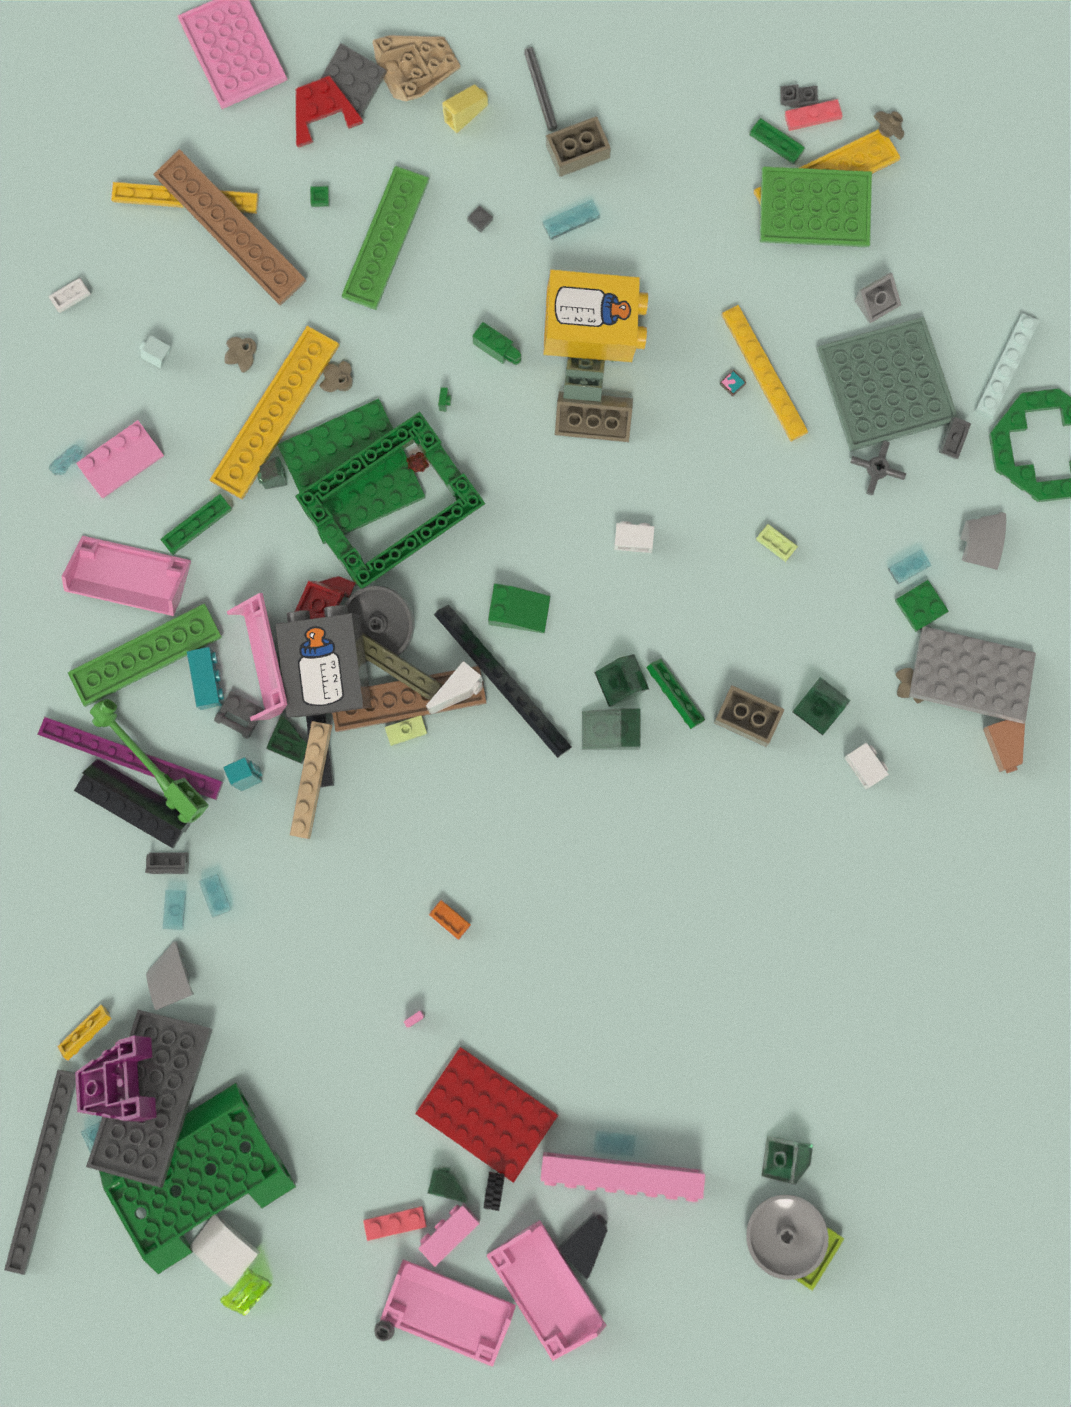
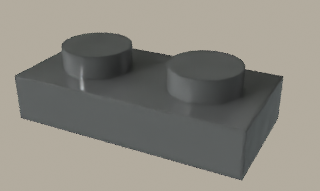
M952 417L939 453L953 459H958L971 423L957 417Z

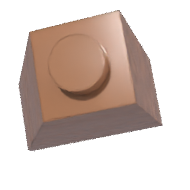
M1004 720L985 727L983 731L999 772L1006 770L1008 774L1018 770L1017 766L1023 764L1025 723Z

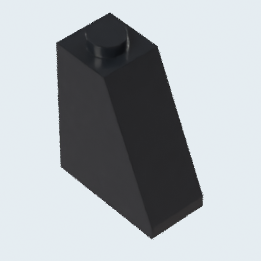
M594 1212L559 1245V1250L586 1280L591 1275L608 1231L606 1219L600 1213L596 1215Z

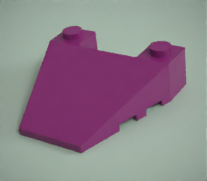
M131 1036L121 1039L115 1043L114 1047L109 1050L106 1049L100 1057L91 1060L75 1072L77 1112L136 1122L156 1118L155 1097L139 1096L137 1061L152 1058L151 1037Z

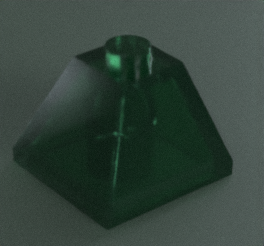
M767 1136L762 1177L797 1184L811 1165L813 1144Z

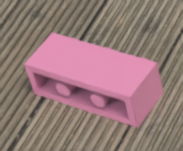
M464 1203L461 1206L457 1204L449 1212L451 1216L446 1221L441 1219L434 1226L436 1229L431 1235L427 1233L419 1241L421 1245L418 1249L434 1267L480 1223V1220Z

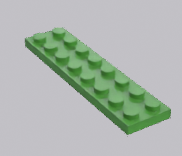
M397 166L394 167L341 295L343 299L377 310L429 183V177Z
M204 603L67 673L83 706L87 707L187 656V651L201 649L221 639L222 636Z

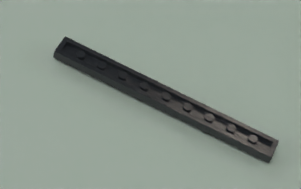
M450 605L437 610L434 616L553 754L559 758L568 752L572 746Z

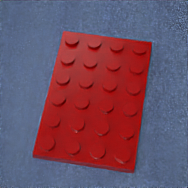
M462 1047L458 1049L415 1113L495 1171L505 1174V1178L513 1183L558 1117L557 1113Z

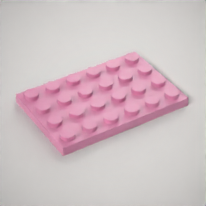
M212 0L177 16L221 109L287 81V77L249 0Z

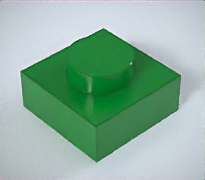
M328 186L310 187L311 207L330 206Z
M441 387L438 407L439 411L447 412V406H451L452 395H449L448 388Z

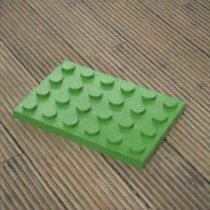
M762 167L760 243L869 247L872 172Z

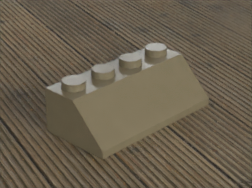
M559 391L555 435L629 442L633 398L601 395V402L563 398L564 392Z

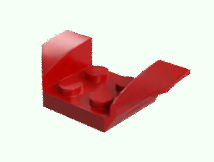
M340 576L319 582L308 581L295 611L309 610L311 619L325 617L324 608L340 605L343 596L349 598L356 583Z

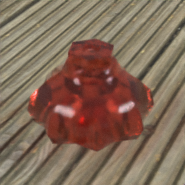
M422 452L411 454L406 459L408 468L414 472H424L429 467V463Z

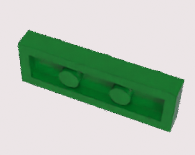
M761 118L749 133L751 137L792 164L796 163L805 150L804 146Z

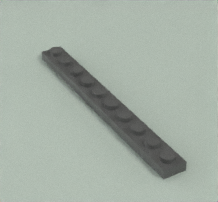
M57 1070L7 1257L5 1271L22 1275L26 1274L76 1086L75 1073Z

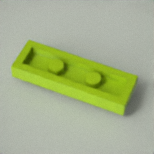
M828 1227V1247L823 1261L812 1273L795 1279L811 1291L814 1290L844 1241L842 1236Z

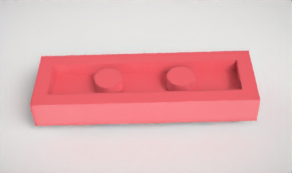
M838 99L788 110L784 114L789 131L840 120L843 116Z
M423 1206L363 1220L367 1241L427 1227Z

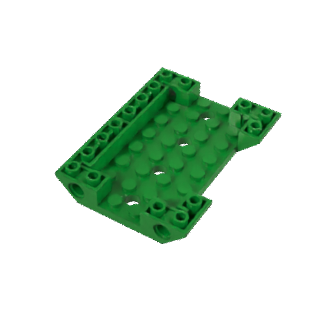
M237 1083L185 1115L163 1188L99 1171L103 1190L139 1254L157 1274H160L193 1253L184 1236L185 1233L240 1198L249 1194L261 1208H264L297 1187L278 1153L272 1151L254 1120L256 1115ZM243 1141L251 1144L250 1152L245 1153L241 1150V1143ZM208 1163L215 1164V1174L207 1173L206 1166ZM174 1185L181 1187L182 1192L180 1196L172 1194L171 1189ZM139 1207L146 1209L147 1214L145 1218L137 1216L136 1212Z

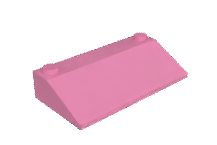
M82 536L61 577L63 588L66 592L174 616L181 600L191 560Z
M258 593L227 611V615H242L245 617L265 708L264 711L250 717L251 721L270 720L280 715L287 706L263 593Z
M540 1220L486 1255L552 1361L596 1338L607 1326Z
M403 1259L380 1321H389L396 1328L493 1367L516 1305Z

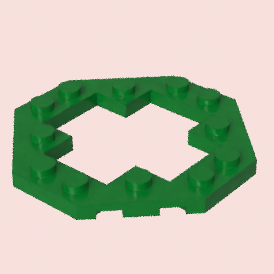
M1059 388L1021 393L989 434L994 470L1008 478L1020 490L1030 494L1031 498L1037 502L1071 499V478L1037 482L1034 464L1015 466L1010 432L1026 431L1028 429L1026 412L1060 409L1062 425L1070 426L1071 397ZM1070 460V461H1069V466H1070V472H1071V460Z

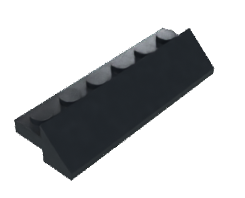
M98 759L82 772L83 776L74 789L78 794L173 849L183 832L186 833L191 824L189 822L183 823L179 820V811L176 808H169L166 805V798Z

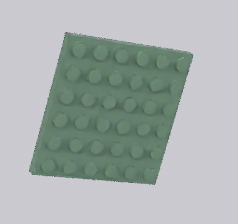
M924 317L817 346V352L850 452L880 444L883 441H890L950 424L952 417L958 418Z

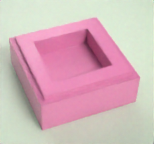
M420 1010L403 1022L409 1028L425 1018V1015Z

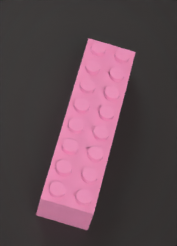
M543 1152L541 1181H544V1185L549 1186L564 1183V1187L577 1188V1185H582L586 1190L596 1191L597 1187L604 1188L605 1192L610 1193L624 1190L625 1194L637 1195V1192H643L647 1197H657L658 1194L666 1196V1199L678 1200L679 1196L686 1198V1201L698 1202V1199H703L705 1173L700 1169Z

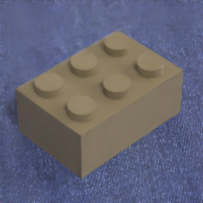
M597 116L546 135V147L559 177L610 158L611 147Z
M731 685L714 724L767 747L785 709Z

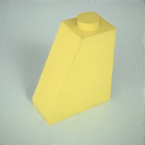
M474 84L442 103L444 122L458 133L488 106L486 91L482 88L479 89Z

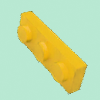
M100 1004L57 1046L62 1057L67 1061L76 1055L112 1019L104 1006Z

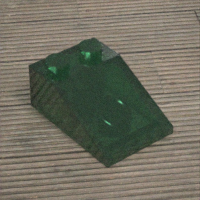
M640 708L582 711V750H640Z

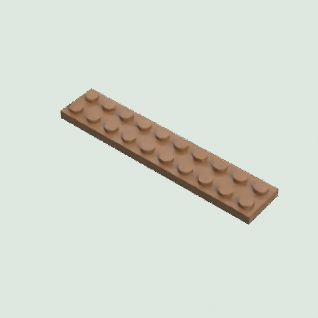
M180 149L153 174L279 306L306 282V279Z

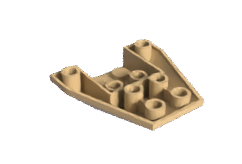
M389 35L373 40L376 63L387 71L384 77L387 87L394 98L405 102L422 97L461 67L445 37Z

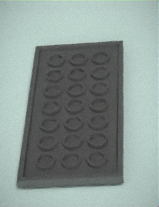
M142 1010L137 1011L129 1037H151L152 1058L137 1061L139 1096L155 1097L156 1118L136 1122L102 1117L86 1167L163 1188L213 1029Z

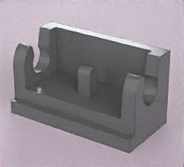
M149 852L146 856L145 873L188 874L189 853Z

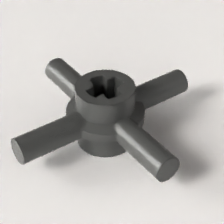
M888 441L882 442L878 457L867 461L852 456L850 460L852 464L867 468V473L871 477L866 492L868 495H874L878 479H882L887 475L904 480L906 477V473L890 468L888 461L885 459L890 445Z

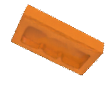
M442 900L429 914L458 940L471 926L470 923Z

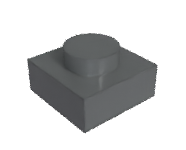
M479 205L467 218V221L481 233L493 221V217Z

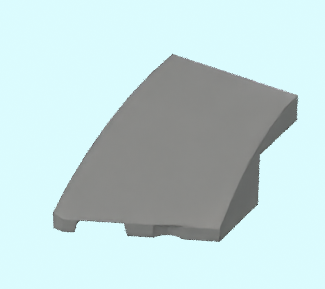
M999 512V514L983 516L979 519H971L965 522L960 538L967 541L962 561L998 570L1006 534V513Z
M177 941L171 944L146 973L148 988L155 1010L194 995Z

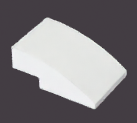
M216 1214L211 1217L190 1245L191 1250L232 1288L238 1283L260 1253L258 1249L245 1240L246 1238Z

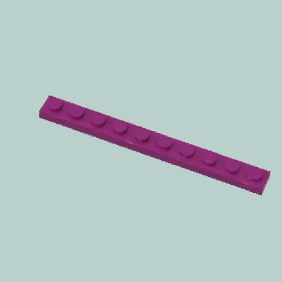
M44 717L37 735L155 778L129 747ZM146 754L161 772H164L174 781L185 778L200 795L217 800L224 782Z

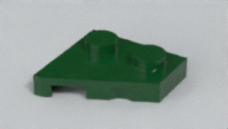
M281 715L266 749L302 764L306 754L307 743L289 721Z

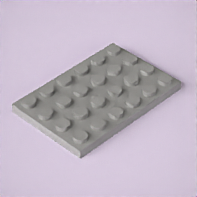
M924 626L920 632L909 697L1024 724L1027 716L1036 652Z

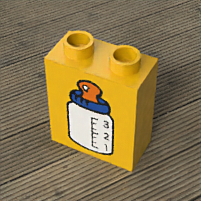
M550 269L546 295L543 355L632 362L636 349H645L647 327L638 326V315H646L648 307V293L639 292L640 277Z

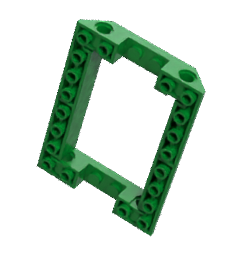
M420 411L295 496L311 523L360 589L377 580L486 504L466 475L460 473L441 446V440ZM415 442L456 501L375 556L365 565L361 555L356 548L352 547L333 520L329 510L323 504Z

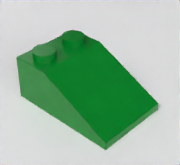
M494 583L488 624L545 634L551 596L514 586Z

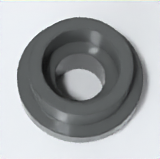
M381 1320L375 1325L374 1332L378 1340L387 1341L393 1337L395 1329L389 1321Z

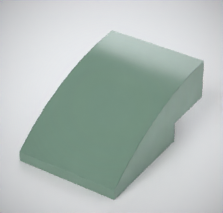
M568 357L563 398L601 402L605 360Z

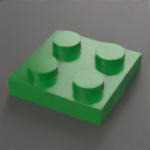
M929 580L895 600L915 632L949 612Z

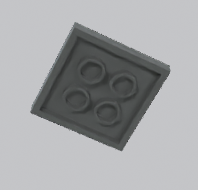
M340 43L320 79L330 76L362 118L387 71Z

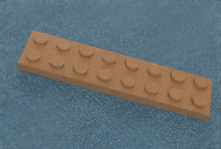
M478 666L471 667L481 675V671ZM456 670L429 676L444 685ZM401 681L369 686L372 708L332 713L335 732L431 715L426 708L430 700ZM484 686L477 695L473 694L470 698L436 713L487 704Z

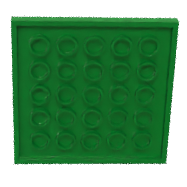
M377 399L277 445L300 493L393 430V427L380 400ZM403 450L323 504V506L329 510L335 523L343 534L346 535L426 497ZM319 534L320 539H321L323 545L326 544V542L324 541V539H323V538L321 537V535Z

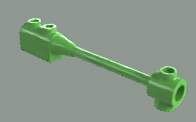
M105 699L95 704L90 710V714L94 717L92 723L97 727L110 726L150 770L164 792V796L168 799L166 805L171 809L176 808L179 811V820L183 823H193L200 818L209 804L185 778L174 781L157 768L116 722L117 714L115 711L117 705L112 700Z

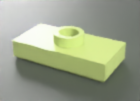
M769 524L766 525L756 538L759 543L785 562L798 547Z
M422 716L385 727L391 746L427 734Z

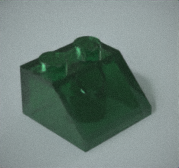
M635 654L619 657L594 672L609 707L636 697L649 689Z
M819 677L792 712L823 736L851 700Z

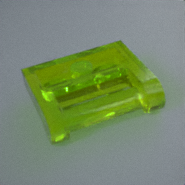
M250 1268L244 1271V1276L229 1293L220 1298V1302L225 1307L244 1316L272 1286L269 1279L255 1273Z

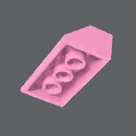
M137 420L76 464L99 495L104 498L161 459L164 455Z

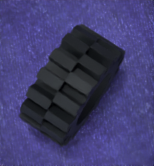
M489 1172L483 1209L499 1211L505 1174Z

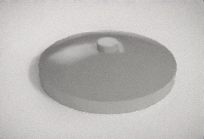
M777 1195L763 1201L754 1210L747 1225L746 1240L753 1260L764 1272L779 1279L793 1280L807 1276L821 1264L828 1247V1231L823 1217L811 1203L794 1195Z

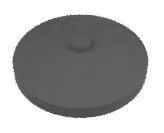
M370 586L358 590L345 602L344 605L348 607V614L352 613L360 616L362 633L398 656L407 649L413 638L415 621L409 603L401 594L388 587Z

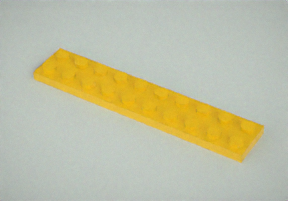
M309 326L305 328L209 479L211 483L243 500L322 375L323 370L339 348L338 342Z

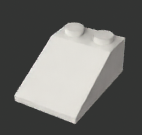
M463 661L426 705L428 712L434 714L470 698L473 694L477 695L483 688L482 676Z

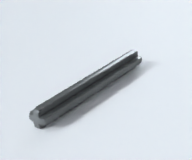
M529 47L524 50L525 58L547 129L552 131L557 129V123L534 49Z

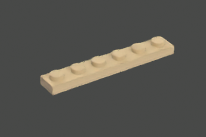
M313 721L311 723L290 831L291 836L311 838L332 725Z

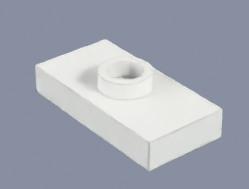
M78 278L50 295L49 298L57 311L61 313L91 294L82 279Z

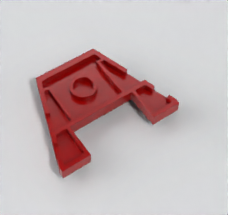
M330 76L296 88V145L298 148L313 143L308 124L336 113L343 112L348 129L364 124L362 118Z

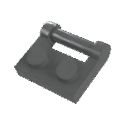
M230 692L220 711L216 714L214 722L222 723L241 733L242 737L249 739L259 720L251 721L250 717L265 709ZM229 712L248 722L249 725L244 727L225 717V715Z

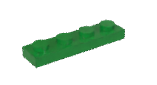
M219 494L160 540L170 553L174 555L233 509L222 495Z
M661 658L646 667L651 677L655 679L662 692L668 697L673 707L678 711L690 729L705 721V718Z

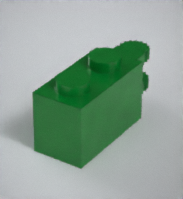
M482 322L472 336L473 345L502 364L507 360L514 365H519L521 363V353L514 347L513 341Z

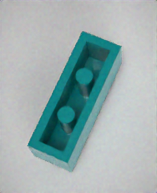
M210 647L187 651L196 707L203 710L223 706L222 700L225 698L223 689L219 687L221 675L220 671L216 670L215 663H218L216 652H213Z
M245 757L223 767L230 785L240 791L262 782L261 777L263 773L259 765L257 766L256 763H253L252 760L249 761Z

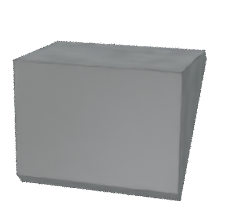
M891 272L858 291L855 302L869 323L901 306Z

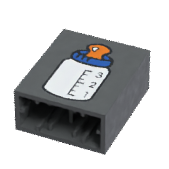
M347 605L325 607V617L311 619L309 610L287 613V623L276 624L282 680L287 701V717H304L372 708L361 619L358 615L348 614Z

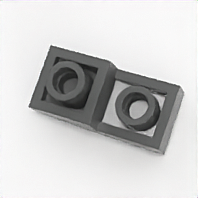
M799 84L780 87L781 105L806 107L819 104L818 86L799 88Z

